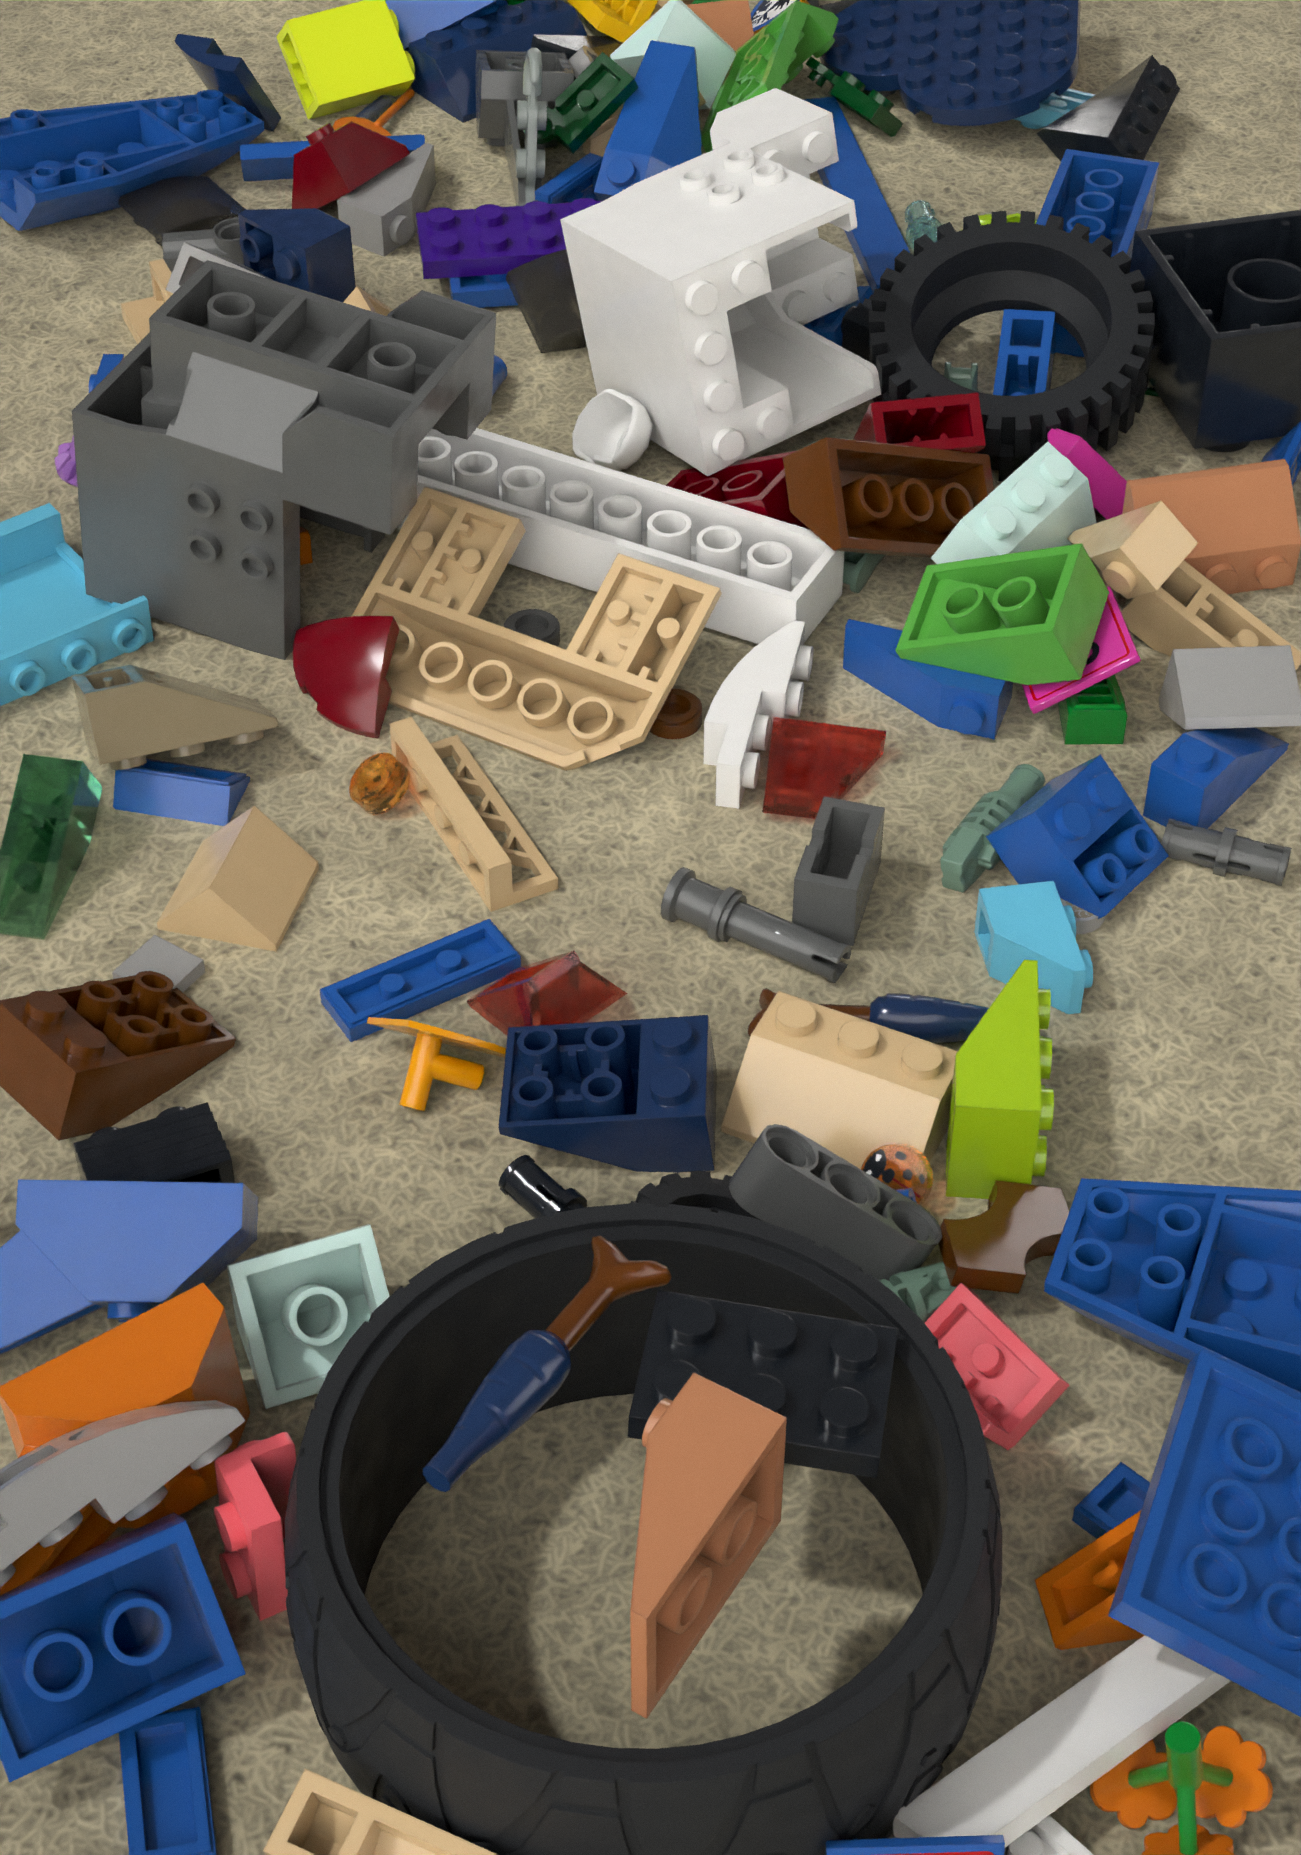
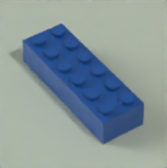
M1066 149L1036 224L1046 226L1049 215L1064 218L1063 231L1070 233L1076 223H1080L1090 228V243H1093L1103 235L1113 242L1112 256L1123 250L1132 258L1135 231L1146 230L1152 216L1159 162ZM1056 323L1055 353L1084 357L1083 351L1076 339L1064 327Z

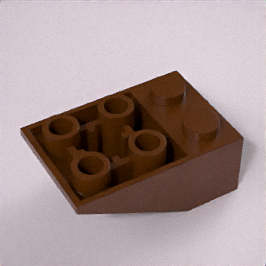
M142 971L128 977L106 981H88L83 985L52 991H34L29 995L0 1000V1086L60 1141L94 1133L102 1128L113 1126L234 1047L236 1038L215 1021L211 1013L199 1007L178 988L173 989L174 984L172 980L158 972Z

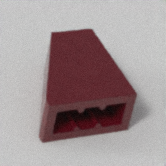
M979 393L870 403L853 440L976 453L986 446Z

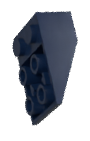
M708 1015L508 1027L498 1126L500 1134L636 1172L680 1173L714 1171L717 1068Z

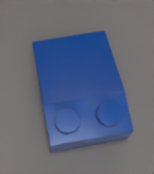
M175 1512L98 1545L0 1595V1759L9 1782L246 1674L187 1522Z

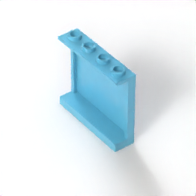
M50 503L0 522V706L23 696L33 695L46 686L72 675L85 673L93 666L121 654L134 652L142 645L154 641L148 599L144 595L120 604L116 602L110 603L86 594L83 559L65 542L60 513Z

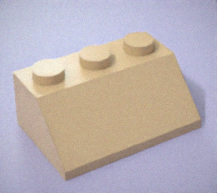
M778 991L751 1033L721 1125V1132L755 1143L768 1125L778 1124L787 1126L863 1170L870 1156L882 1149L886 1155L884 1170L890 1168L894 1170V1178L914 1191L920 1181L919 1176L924 1174L948 1129L955 1056L958 1051ZM897 1151L903 1152L907 1156V1158L905 1160H899L895 1157V1154ZM906 1169H910L913 1175L911 1180L908 1181L903 1178V1172ZM882 1174L876 1178L893 1189H905L893 1180L885 1183L882 1180Z

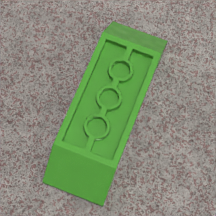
M796 0L735 51L736 56L718 90L702 131V144L706 153L713 150L710 130L717 112L774 88L781 90L784 84L789 83L799 74L803 68V62L812 55L815 58H819L830 49L835 42L833 35L839 20L833 12Z

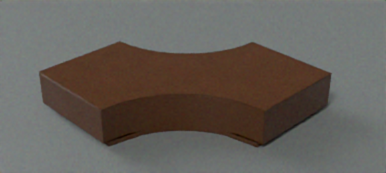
M996 1180L988 1199V1210L970 1218L943 1219L940 1227L942 1238L938 1245L950 1286L957 1287L960 1283H963L970 1289L1017 1294L1026 1277L1025 1265L1039 1257L1054 1256L1069 1214V1209L1061 1188Z

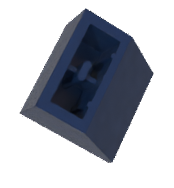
M317 208L244 210L238 213L241 235L239 242L245 266L276 282L340 302H344L356 288L350 225Z

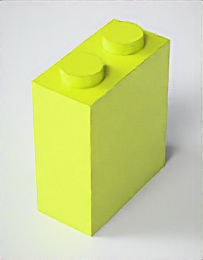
M363 0L293 18L285 22L276 38L309 120L372 103L381 95H402L414 82V61L410 53L404 51L398 35L399 23L393 10L388 9L385 0Z

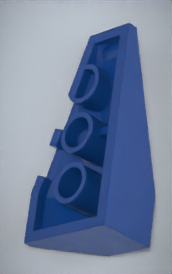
M650 41L635 77L638 89L625 101L605 149L594 189V194L598 201L606 200L637 182L702 155L701 147L703 145L699 121L698 104L700 101L695 47Z

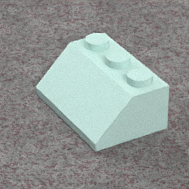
M1049 442L1045 443L959 521L931 559L936 564L1072 545L1067 538L1073 531L1097 523L1088 478Z

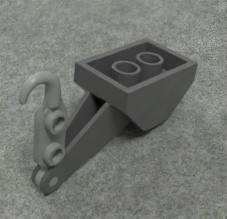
M530 48L528 51L476 50V129L478 138H486L487 145L505 146L516 206H524L526 203L538 201L535 200V191L542 186L541 181L545 177L544 148L556 147L558 141L554 138L548 143L537 144V130L546 131L547 107L555 108V99L574 81V72L565 53L541 52L538 48ZM519 139H525V149H520Z

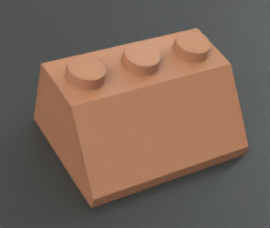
M1285 459L1127 480L1122 514L1162 501L1198 542L1184 561L1226 594L1275 589L1293 585L1300 553L1301 537L1290 469Z

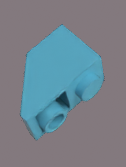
M1054 881L979 889L974 933L989 976L1007 984L1023 960H1038V988L1050 989L1051 1006L1066 1014L1081 1013L1084 988H1091L1093 984L1092 961L1088 950H1079L1076 942V921L1073 909L1070 905L1063 906Z

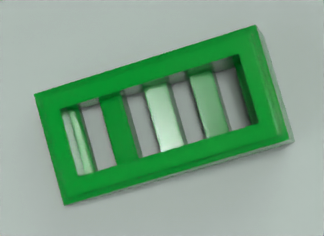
M1115 674L1058 702L1065 745L1123 744L1127 710Z

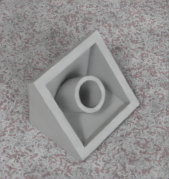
M1291 646L1173 649L1159 696L1160 711L1185 730L1301 726V695Z

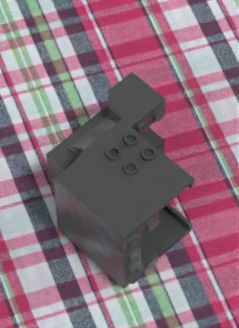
M207 260L149 318L150 332L72 410L85 589L87 595L110 603L123 604L144 595L148 599L150 617L252 652L286 660L293 651L296 630L301 628L300 518L345 533L364 537V550L371 553L385 537V534L391 535L417 503L419 443L431 429L438 430L444 435L468 440L491 411L496 313L421 290L385 316Z

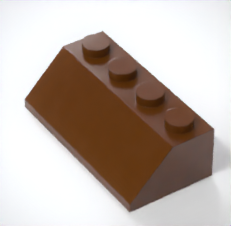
M825 437L783 457L790 512L834 551L931 558L959 521L994 490L990 456L987 454Z

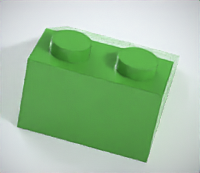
M1082 543L927 565L895 651L901 659L1024 685L1079 680L1082 677L1109 591Z

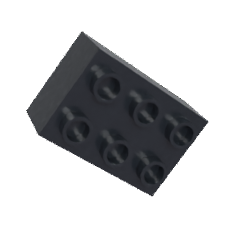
M1301 210L1135 231L1130 272L1140 270L1145 279L1144 291H1150L1153 300L1152 313H1155L1148 380L1193 448H1205L1215 452H1234L1245 448L1251 441L1285 436L1301 421Z

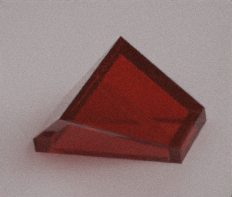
M575 950L516 968L468 999L467 1003L473 1010L507 1035L508 1027L585 1023L628 993L582 963Z

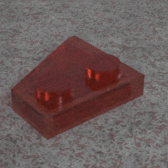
M773 717L762 812L816 819L824 796L842 799L883 755L886 731Z

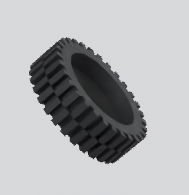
M1006 211L992 212L991 224L986 225L980 224L978 214L963 217V230L956 232L950 222L937 227V242L934 243L924 234L914 240V255L903 249L895 257V271L886 268L880 277V289L875 288L871 299L872 311H869V362L874 364L878 370L881 395L873 398L874 402L978 392L960 386L941 375L932 367V360L938 345L954 327L980 314L1004 309L1055 312V322L1064 327L1076 339L1085 357L1086 371L1064 385L1048 391L1020 396H1000L978 392L986 446L976 453L990 456L991 470H999L998 481L1007 479L1047 443V433L1051 428H1058L1082 437L1096 452L1097 444L1104 450L1109 451L1117 444L1118 430L1126 434L1133 425L1134 413H1140L1144 403L1145 391H1147L1155 313H1152L1153 300L1150 291H1144L1145 279L1139 269L1130 272L1131 258L1123 250L1112 256L1113 242L1101 235L1093 243H1090L1089 227L1076 223L1070 233L1063 231L1064 218L1049 215L1046 226L1035 224V212L1021 211L1020 222H1007Z

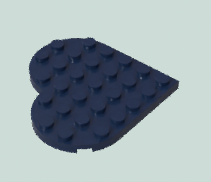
M860 0L835 14L839 19L833 35L835 42L820 57V62L839 77H841L844 71H847L866 85L864 90H900L905 107L914 115L919 113L920 110L932 116L933 123L950 126H978L1004 122L1040 109L1039 103L1045 101L1051 93L1055 91L1056 95L1061 96L1075 80L1079 67L1081 0Z

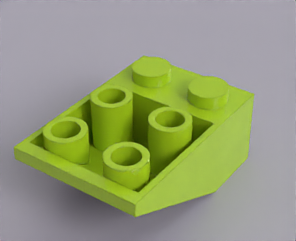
M1023 960L956 1053L946 1139V1197L989 1199L996 1180L1031 1184L1032 1176H1045L1046 1135L1038 1134L1039 1130L1051 1131L1054 1090L1053 1088H1045V1085H1041V1079H1050L1052 1038L1040 1036V1029H1048L1051 992L1050 989L1038 988V960Z

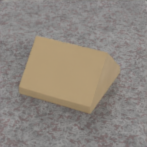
M253 806L202 841L160 916L157 927L159 930L277 952L319 869L318 861L257 807Z

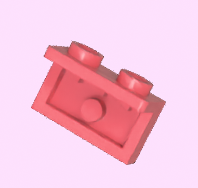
M963 1283L956 1287L925 1322V1325L936 1337L939 1349L943 1347L964 1381L978 1415L984 1438H988L1006 1450L1014 1447L1070 1386L978 1295Z
M282 1432L264 1440L246 1442L232 1452L214 1460L219 1506L214 1508V1516L224 1542L225 1550L224 1553L219 1555L221 1569L233 1597L238 1599L247 1595L260 1621L287 1610L286 1597H288V1589H286L283 1539L285 1538V1517L290 1482L296 1464L295 1444L288 1432Z

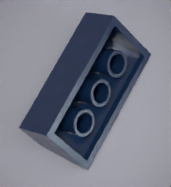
M527 0L516 5H504L499 7L494 13L480 18L465 19L458 26L444 31H432L426 37L410 42L409 53L415 65V80L411 84V89L464 123L476 118V50L528 51L531 48L533 34L588 35L575 8L562 0Z

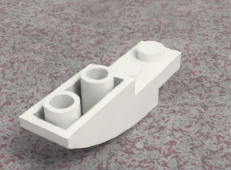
M792 621L756 645L737 663L723 681L712 700L704 721V764L716 766V806L740 808L745 788L755 789L757 785L760 753H755V751H766L769 735L784 736L789 716L799 717L804 682H799V680L809 681L813 663V646L804 645L805 622Z

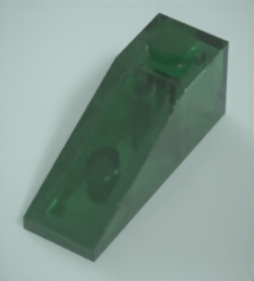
M23 754L0 849V934L44 940L90 845L103 789L83 761Z

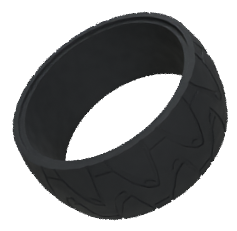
M635 1203L585 1207L554 1213V1217L547 1218L545 1215L505 1227L502 1233L497 1234L493 1232L471 1241L435 1261L408 1280L409 1285L405 1288L403 1286L399 1287L372 1312L369 1323L365 1321L349 1339L328 1371L315 1399L314 1409H311L290 1482L285 1517L286 1589H289L288 1597H286V1608L290 1631L294 1640V1650L318 1723L326 1735L338 1762L361 1794L498 1855H826L827 1840L889 1838L893 1834V1821L900 1808L903 1806L907 1807L917 1796L931 1787L943 1770L941 1764L955 1750L963 1736L989 1664L996 1635L997 1616L1000 1613V1590L1002 1587L1000 1500L980 1421L964 1381L943 1347L939 1349L936 1337L925 1323L892 1290L870 1273L864 1274L860 1266L826 1246L822 1249L816 1246V1242L755 1218L720 1210L718 1213H715L709 1208L667 1204L666 1207H657V1204ZM601 1235L619 1248L629 1261L655 1260L667 1266L672 1278L667 1285L649 1288L613 1301L569 1352L571 1370L559 1390L537 1412L585 1399L634 1394L657 1290L898 1328L877 1478L855 1476L875 1496L895 1524L912 1558L921 1583L923 1595L896 1636L852 1680L818 1703L780 1722L740 1736L700 1745L645 1749L611 1748L576 1743L529 1731L477 1708L453 1694L425 1673L396 1644L377 1619L364 1596L371 1570L384 1540L401 1512L420 1488L427 1483L423 1475V1468L445 1444L484 1378L511 1343L526 1331L545 1330L588 1282L594 1259L591 1247L592 1237Z

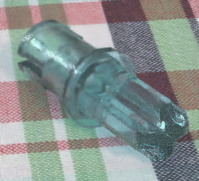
M924 200L912 202L906 208L904 218L908 224L906 239L909 246L914 250V240L924 234L934 243L937 242V227L941 226V222L935 218V211L931 209L929 202Z

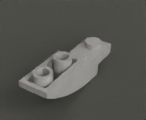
M217 1400L175 1402L135 1409L92 1422L54 1438L6 1465L0 1470V1588L16 1571L12 1563L39 1542L43 1548H46L70 1534L82 1522L83 1515L79 1510L88 1503H90L96 1513L114 1524L124 1516L128 1521H133L151 1511L167 1495L168 1490L164 1485L189 1465L193 1470L208 1465L230 1447L232 1439L228 1434L245 1422L237 1408Z

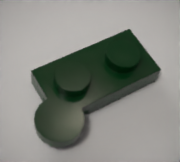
M602 52L555 99V108L547 107L546 131L537 130V144L548 143L555 138L574 154L638 89L634 77Z
M810 57L806 62V65L812 70L809 76H807L811 81L817 79L815 84L821 88L828 81L833 85L828 94L832 97L835 96L839 103L890 137L897 134L903 123L890 113L894 106L891 101L874 89H872L868 96L864 94L863 90L866 85L847 71H844L841 77H839L813 57Z

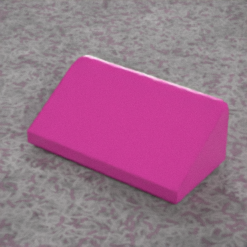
M1051 428L1047 433L1048 442L1062 455L1067 457L1088 478L1093 507L1106 520L1121 515L1127 481L1082 437L1058 428Z

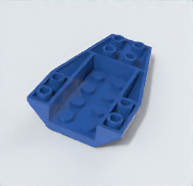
M203 90L195 95L34 111L21 109L13 111L10 117L0 119V217L16 230L23 231L105 212L146 200L206 173L240 151L239 145L249 144L264 131V121L217 90Z
M1081 1178L1045 1279L1044 1292L1097 1324L1163 1356L1188 1366L1189 1362L1202 1349L1301 1401V1190Z

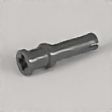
M682 867L674 874L662 899L660 914L663 919L673 923L681 919L707 930L709 939L716 942L721 940L728 942L730 938L736 939L823 976L833 983H836L847 968L848 964L840 962L841 958L850 959L851 945L840 943L747 904L746 896L742 894V891L733 887L722 890L696 879L695 871Z

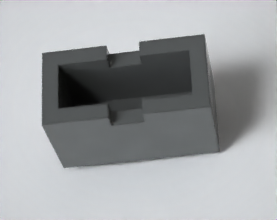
M823 797L812 828L810 844L805 847L794 878L792 923L840 943L854 946L881 864L884 807Z

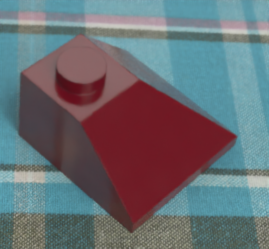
M352 121L336 130L333 129L331 123H328L307 135L306 138L310 145L294 154L292 209H318L350 193L409 155L410 152L406 145Z

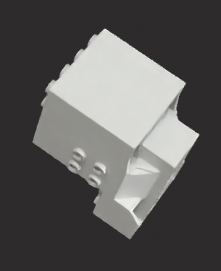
M777 88L717 112L710 130L712 151L637 182L600 203L560 219L597 395L603 390L614 389L624 395L634 397L646 407L653 427L650 440L706 476H710L739 460L748 458L881 395L879 374L874 364L802 326L859 300L853 255L819 238L817 228L829 222L849 232L857 228V217L853 199L810 180L809 174L839 161L832 112Z

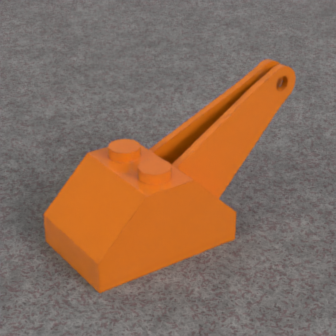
M204 1282L0 1386V1404L18 1458L54 1438L98 1420L135 1409L175 1402L217 1400L237 1408L245 1419L244 1423L228 1434L232 1439V1444L220 1455L223 1456L237 1448L250 1415L225 1308ZM215 1461L197 1470H193L190 1465L164 1485L168 1490L165 1498L151 1511L133 1521H128L124 1516L114 1524L96 1513L90 1503H88L79 1510L83 1515L82 1522L70 1534L46 1548H43L38 1542L12 1563L16 1571L0 1588V1595L103 1544L118 1527L137 1529L174 1512L180 1515L218 1494Z

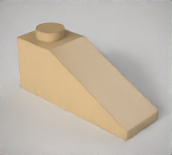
M1162 501L1075 530L1067 538L1072 545L1083 544L1100 577L1111 589L1120 593L1126 599L1157 591L1198 544Z
M1184 560L1157 591L1131 598L1121 609L1129 631L1153 650L1169 656L1172 655L1173 649L1290 645L1295 670L1301 664V652Z

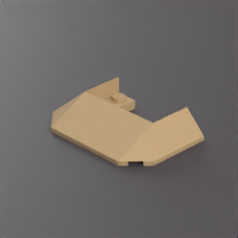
M424 487L417 499V503L410 511L351 616H394L400 629L386 675V679L392 689L389 704L565 771L579 768L644 742L722 594L720 588L618 553L567 649L560 648L478 618L526 532L521 520Z

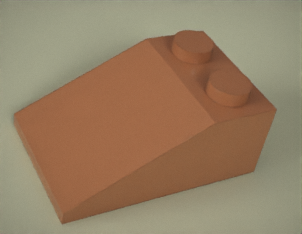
M696 1373L691 1375L673 1401L664 1398L656 1405L648 1418L642 1435V1445L646 1447L630 1608L631 1711L646 1719L781 1521L787 1417Z

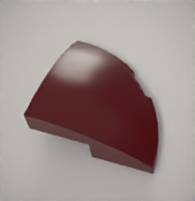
M394 616L335 618L313 623L296 630L293 643V668L296 680L303 694L309 693L317 703L316 710L318 714L335 726L358 735L379 738L392 693L386 675L400 630Z

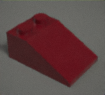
M795 451L739 460L710 476H706L696 468L681 470L666 485L809 529L790 512L783 457Z

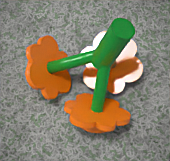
M1184 1721L1173 1723L1168 1727L1165 1733L1166 1753H1156L1155 1743L1152 1739L1090 1785V1796L1094 1804L1105 1812L1117 1811L1120 1823L1128 1829L1142 1827L1146 1823L1147 1818L1151 1820L1167 1819L1174 1813L1177 1805L1178 1824L1172 1826L1167 1833L1156 1832L1147 1835L1144 1838L1145 1851L1141 1855H1235L1233 1854L1234 1843L1232 1838L1224 1834H1210L1205 1827L1197 1824L1196 1816L1205 1819L1216 1817L1221 1825L1228 1828H1237L1244 1823L1247 1811L1259 1812L1270 1803L1273 1794L1271 1780L1262 1771L1266 1763V1752L1259 1743L1253 1741L1244 1742L1240 1733L1235 1729L1227 1726H1217L1207 1734L1202 1750L1198 1729L1193 1724Z

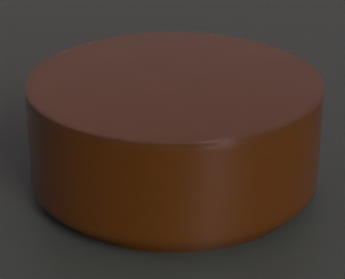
M671 689L650 732L665 739H681L693 735L702 724L701 701L688 691Z

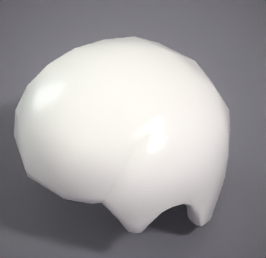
M614 389L603 390L588 402L578 416L572 433L574 453L584 461L616 471L629 468L639 460L649 445L653 425L646 407L632 396L624 395Z

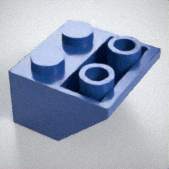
M1101 754L1052 779L986 836L1018 885L1054 881L1061 899L1098 916V919L1106 916L1169 856Z

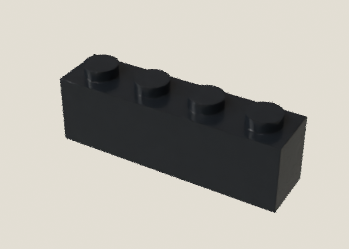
M1151 55L1120 80L1047 125L1036 134L1060 161L1066 149L1144 160L1180 88L1172 71L1165 65H1160Z

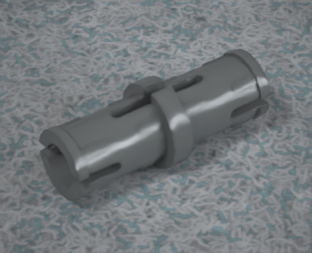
M1169 818L1161 844L1169 855L1168 858L1212 868L1215 875L1225 877L1226 873L1229 872L1260 879L1261 881L1282 886L1292 849L1291 847L1267 844L1238 836V830L1225 827L1223 832L1193 826Z

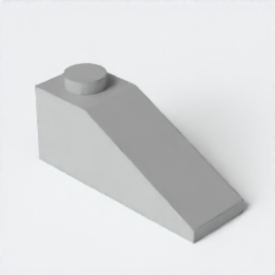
M429 143L423 144L400 161L337 200L339 220L350 225L353 245L385 257L415 236L417 231L416 213L425 212L436 185L434 145Z

